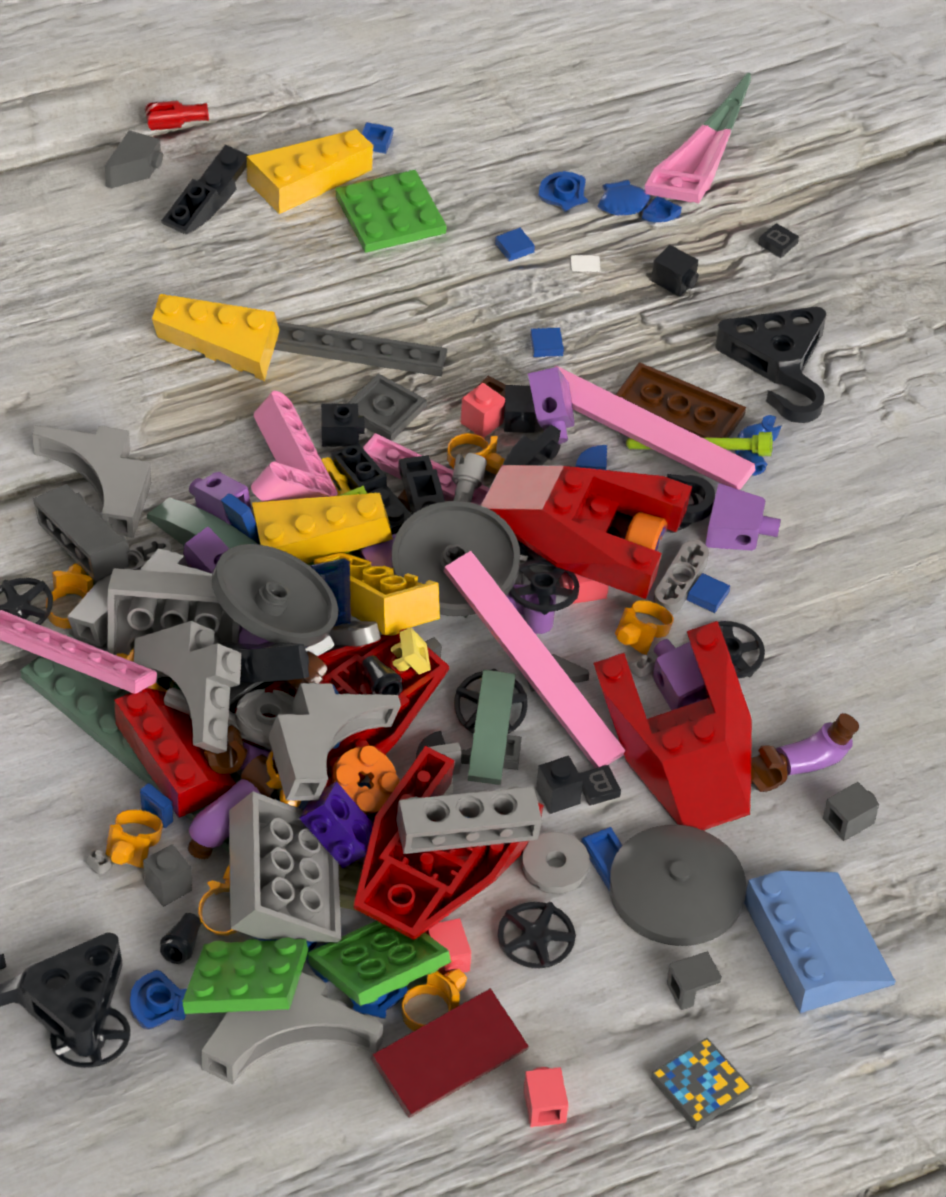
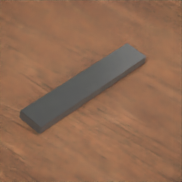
M277 321L279 334L274 348L277 351L440 377L443 374L447 358V348Z

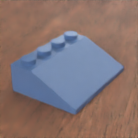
M777 871L748 880L744 904L799 1013L895 985V979L838 872Z

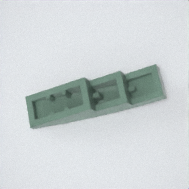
M170 497L147 513V518L183 546L207 526L212 529L229 549L238 545L257 544L235 527L211 513Z
M483 670L468 781L501 785L516 676L514 673Z

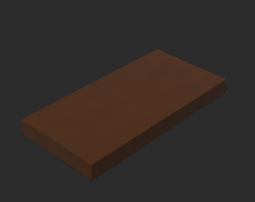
M640 362L615 394L701 438H729L746 412L745 406Z

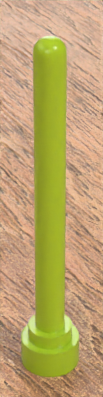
M759 432L758 435H753L752 438H703L726 450H752L753 453H758L759 456H772V432ZM631 438L626 440V446L629 449H651Z

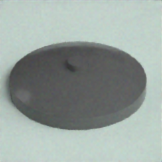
M446 501L422 508L403 523L393 542L392 568L394 575L404 577L407 573L418 576V582L425 584L428 580L438 582L440 615L468 616L476 613L445 574V566L472 551L507 596L518 577L520 548L511 527L495 512L470 502Z
M257 544L238 545L222 554L212 572V588L225 612L244 629L272 643H302L304 647L318 644L329 635L337 621V601L325 580L305 562L282 550Z
M661 825L643 830L623 844L612 863L609 890L616 911L637 933L662 944L691 946L706 943L721 936L736 922L745 900L746 877L737 856L717 837L690 826Z

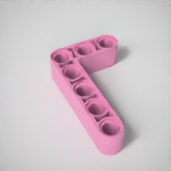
M272 391L253 415L276 462L269 463L251 484L254 495L263 502L337 496V489L292 402L283 393Z

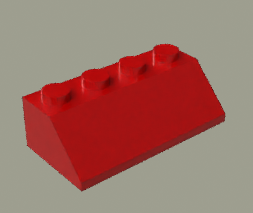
M145 688L136 694L129 693L115 699L116 726L161 793L173 802V810L178 818L213 803L236 784L230 774H220L211 769L209 762L204 757L203 748L193 745L192 719L188 714L164 704L166 692Z

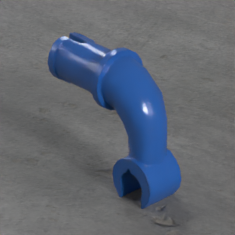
M767 415L762 419L761 423L744 428L737 438H752L753 435H758L759 432H772L774 441L777 439L782 425L773 427L777 417ZM735 450L736 455L755 464L753 476L759 475L766 470L765 466H767V463L758 453H753L752 450Z

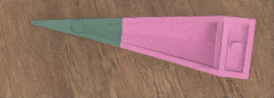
M750 72L743 77L710 118L682 146L654 168L645 184L646 194L686 202L699 203L704 193L710 189L751 81Z

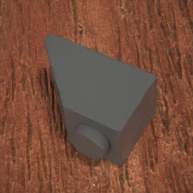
M129 130L105 165L106 187L114 188L150 178L154 170L158 169L163 161L160 139Z

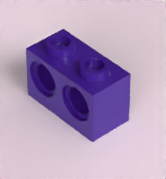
M336 781L323 789L319 800H309L299 819L338 864L344 868L366 856L373 823Z

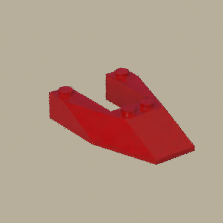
M502 465L481 506L498 514L511 527L517 540L554 566L646 599L656 579L662 553L609 534L610 526L617 512L632 517L639 512L664 518L667 522L666 529L677 532L687 511L692 486L659 475L571 466Z
M718 621L686 631L709 698L669 712L646 718L625 653L593 663L620 744L626 750L624 756L627 764L677 825L690 826L703 831L751 815L752 718Z
M400 633L391 636L380 635L381 639L362 646H346L317 656L327 667V672L319 684H333L339 694L373 695L366 675L361 669L363 660L369 656H377L382 663L400 675L403 686L402 692L398 696L401 707L391 727H378L357 732L341 741L338 748H332L329 751L326 762L328 781L324 788L328 787L332 782L333 771L331 772L335 761L347 751L353 748L373 746L386 755L402 737L449 671V665L429 647L427 648L431 670L422 674H418L412 667L405 671H399L393 665L392 661L399 658L391 652V647L401 643ZM275 681L265 688V692L273 693V690H280L294 698L297 693L296 689L284 681ZM270 713L262 714L263 716L269 718L276 717L275 715ZM242 738V741L245 743L260 747L262 749L265 748L263 746H260L256 743H253L249 740ZM358 773L360 780L357 783H360L367 775Z
M427 746L421 751L375 816L353 907L357 911L413 940L495 882L523 853L529 842L521 841L403 854L396 821L399 800H406L411 797L441 796L447 791L452 782L455 760ZM538 803L542 818L544 805Z

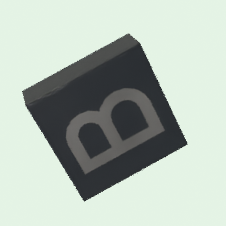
M776 223L759 237L758 245L782 258L798 244L799 236Z
M609 765L579 773L583 779L582 792L589 806L620 797L621 789Z

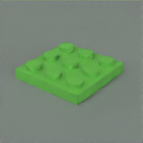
M416 169L336 188V198L365 253L446 234V223Z
M377 920L342 936L341 940L337 943L329 942L307 953L310 966L360 1006L375 1002L379 997L395 989L404 988L410 982L424 975L435 973L439 968L451 963L449 950L428 934L423 933L413 940Z
M286 937L271 941L249 939L244 942L226 943L224 941H214L204 944L182 1001L184 1013L290 1009L308 953L306 939Z

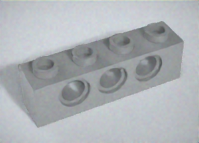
M516 786L504 790H479L474 793L465 794L447 793L436 797H411L406 800H399L396 821L403 854L538 840L542 818L534 786L523 788Z

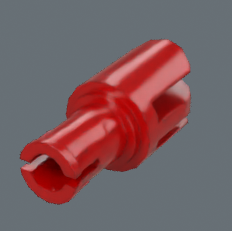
M179 100L148 103L145 106L147 123L151 130L181 128L184 122L209 121L207 103L182 105V103H179Z

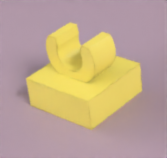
M412 628L401 631V643L391 647V652L399 658L392 661L393 665L399 671H405L412 667L418 674L431 670L427 643Z

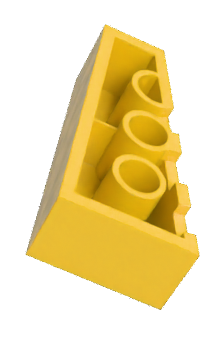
M357 129L250 155L247 156V182L281 214L372 171L373 144Z
M159 294L152 316L158 338L189 351L196 350L205 354L206 358L214 361L218 359L230 364L233 369L243 372V370L254 374L255 378L265 381L279 334L275 312Z
M380 493L252 502L260 544L289 553L306 564L314 562V559L340 552L346 553L393 540L388 516Z
M342 552L314 559L315 571L344 564L348 565L346 570L320 576L324 578L348 573L347 578L326 582L328 585L348 582L347 587L332 590L333 593L348 590L347 596L336 598V601L348 599V604L338 606V608H348L349 611L346 614L352 615L360 621L377 622L379 632L383 635H396L400 633V630L440 619L438 582L428 580L425 584L418 582V576L407 573L404 577L394 575L393 568L387 566L371 567V561Z

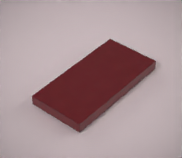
M490 988L372 1054L371 1060L408 1118H411L524 1053L529 1048V1045Z

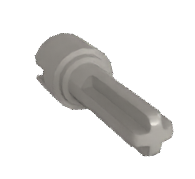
M467 453L465 459L461 454L457 455L452 475V481L456 484L454 501L471 503L474 490L481 487L487 464L485 458L474 453Z

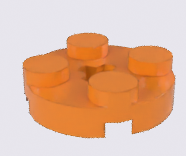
M373 746L353 748L335 761L331 770L333 773L330 785L337 781L365 815H373L379 812L399 784L400 779L396 775V770L388 757ZM358 773L367 775L370 778V789L367 786L361 788L357 782L360 780Z

